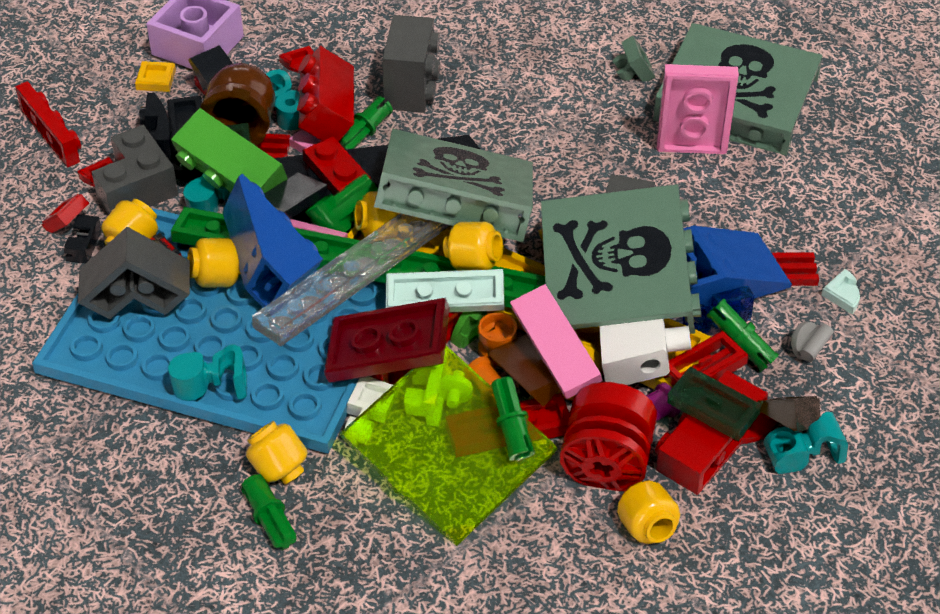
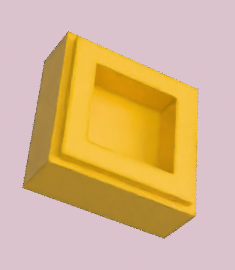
M142 61L135 82L136 90L170 92L176 72L175 63Z

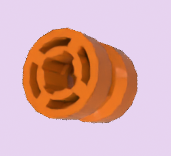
M495 312L485 315L480 320L478 325L479 356L490 357L488 355L490 351L516 339L517 323L513 317L506 313Z

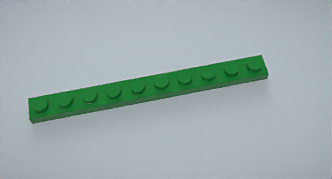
M189 207L183 208L171 229L172 242L195 246L196 242L201 238H230L223 214ZM295 228L304 239L310 240L317 247L320 256L323 258L317 269L320 271L386 283V274L458 271L451 265L449 258ZM497 266L492 268L503 269L504 307L512 308L511 301L546 284L544 275Z

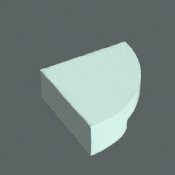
M846 269L822 289L821 295L850 314L856 311L860 301V292L856 285L857 280Z

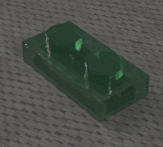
M692 367L687 369L668 392V404L738 442L760 415V403Z

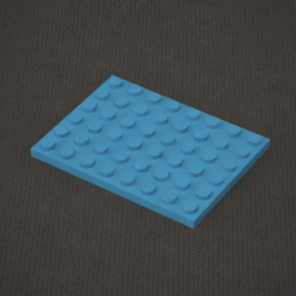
M151 208L157 214L158 232L156 234L161 233L181 252L182 257L187 259L189 248L195 246L172 242L171 229L179 215ZM316 270L304 292L272 317L245 289L241 274L238 275L236 283L229 288H203L196 283L194 278H190V295L166 315L133 299L115 316L108 319L78 304L77 294L32 362L35 374L250 433H255L271 421H275L277 425L286 423L292 427L306 448L329 454L348 415L347 403L359 378L329 383L324 374L333 319L338 316L386 308V283ZM233 344L241 348L247 373V396L244 399L239 400L236 397L233 384L234 371L230 369H225L221 377V386H214L213 383H209L208 389L202 397L192 401H185L176 397L168 371L169 363L174 357L183 353L199 352L203 355L205 362L212 363L213 355L226 346Z

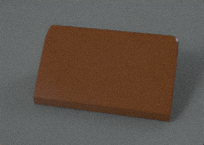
M527 336L519 337L488 353L500 367L543 407L560 390L532 341Z

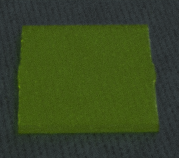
M448 346L445 347L444 364L411 369L339 433L342 439L387 481V485L394 493L399 495L404 501L407 500L456 546L558 450L555 444L527 419V428L535 454L522 460H509L501 427L496 425V419L500 416L492 386Z

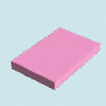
M665 64L657 133V151L705 154L727 153L739 76L738 67Z

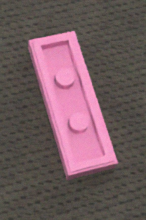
M546 284L510 302L512 310L566 399L576 395L581 388L602 381L600 371Z

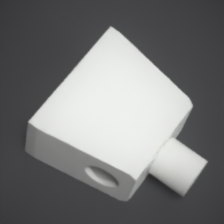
M664 319L599 326L601 359L605 382L630 385L666 376L670 372L668 352L692 350L689 326L665 328Z

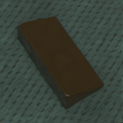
M817 396L780 397L758 400L755 403L756 410L796 432L808 430V427L821 417L820 398H817Z

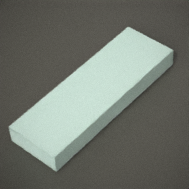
M503 269L388 273L386 274V308L446 298L450 307L449 312L504 310Z

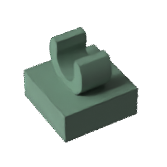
M631 36L622 41L625 54H620L613 59L615 66L620 69L617 71L619 77L622 80L629 81L637 74L642 82L654 79L655 74L649 58L635 37Z

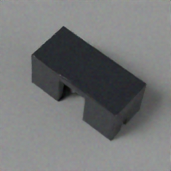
M78 214L73 229L80 230L76 233L77 237H68L63 249L67 262L86 264L92 256L102 229L99 217Z

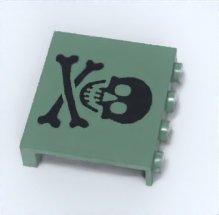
M692 23L672 64L738 67L739 76L729 141L787 156L791 147L793 130L813 81H818L823 55ZM663 83L655 97L653 121L659 122Z
M392 128L374 207L452 226L458 222L484 221L491 223L495 230L500 232L502 238L523 242L533 208V162Z
M678 184L541 201L545 282L573 329L684 317L685 323H688L690 334L695 333L694 317H701L699 293L691 294L690 285L698 284L695 261L687 262L686 253L694 252L691 229H683V222L690 221L688 199L680 200Z

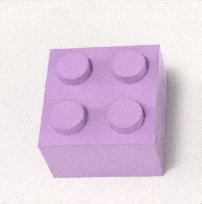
M169 0L146 23L151 54L190 69L192 67L188 59L218 45L228 54L244 37L240 5L227 0Z

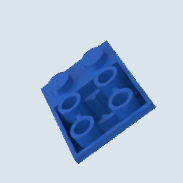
M242 173L238 176L222 213L230 239L234 243L238 254L239 270L245 289L272 317L304 292L323 258L320 256L314 243L304 239L292 226L289 217L284 212L277 210L266 199L263 190L256 183L250 182Z
M694 225L683 228L684 230L691 229L694 252L686 253L687 262L695 261L698 284L690 285L691 294L699 293L701 315L708 313L713 307L716 308L717 303L723 298L732 306L791 288L792 283L758 233Z

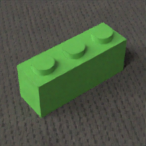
M201 108L194 113L171 139L178 152L175 156L183 166L189 170H193L194 167L203 173L202 175L205 180L213 187L219 189L222 186L230 191V194L238 176L242 173L250 182L256 183L264 193L288 179L282 163Z

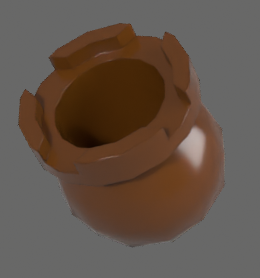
M242 62L226 65L211 78L207 86V94L200 108L257 146L264 140L270 127L271 114L275 108V92L270 78L258 67Z

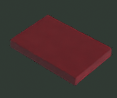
M446 298L334 317L324 370L328 382L444 364L450 310Z

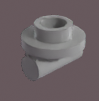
M807 321L800 323L791 336V347L794 355L800 360L812 362L834 333L833 329L824 323L820 325Z

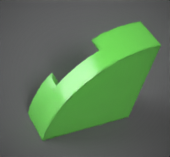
M487 311L463 312L453 329L450 342L461 349L479 337L478 325L480 320L487 315Z

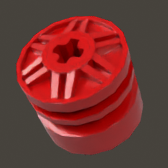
M600 382L581 388L573 398L568 428L565 431L564 442L560 452V464L565 473L582 485L613 491H626L630 486L642 482L646 476L650 445L653 441L658 413L653 402L641 391L625 384Z

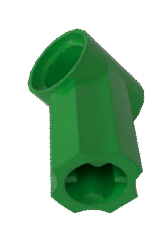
M363 174L336 194H329L313 204L305 213L313 225L346 232L353 225L357 201L362 200L363 196L370 191H378V188L367 174Z

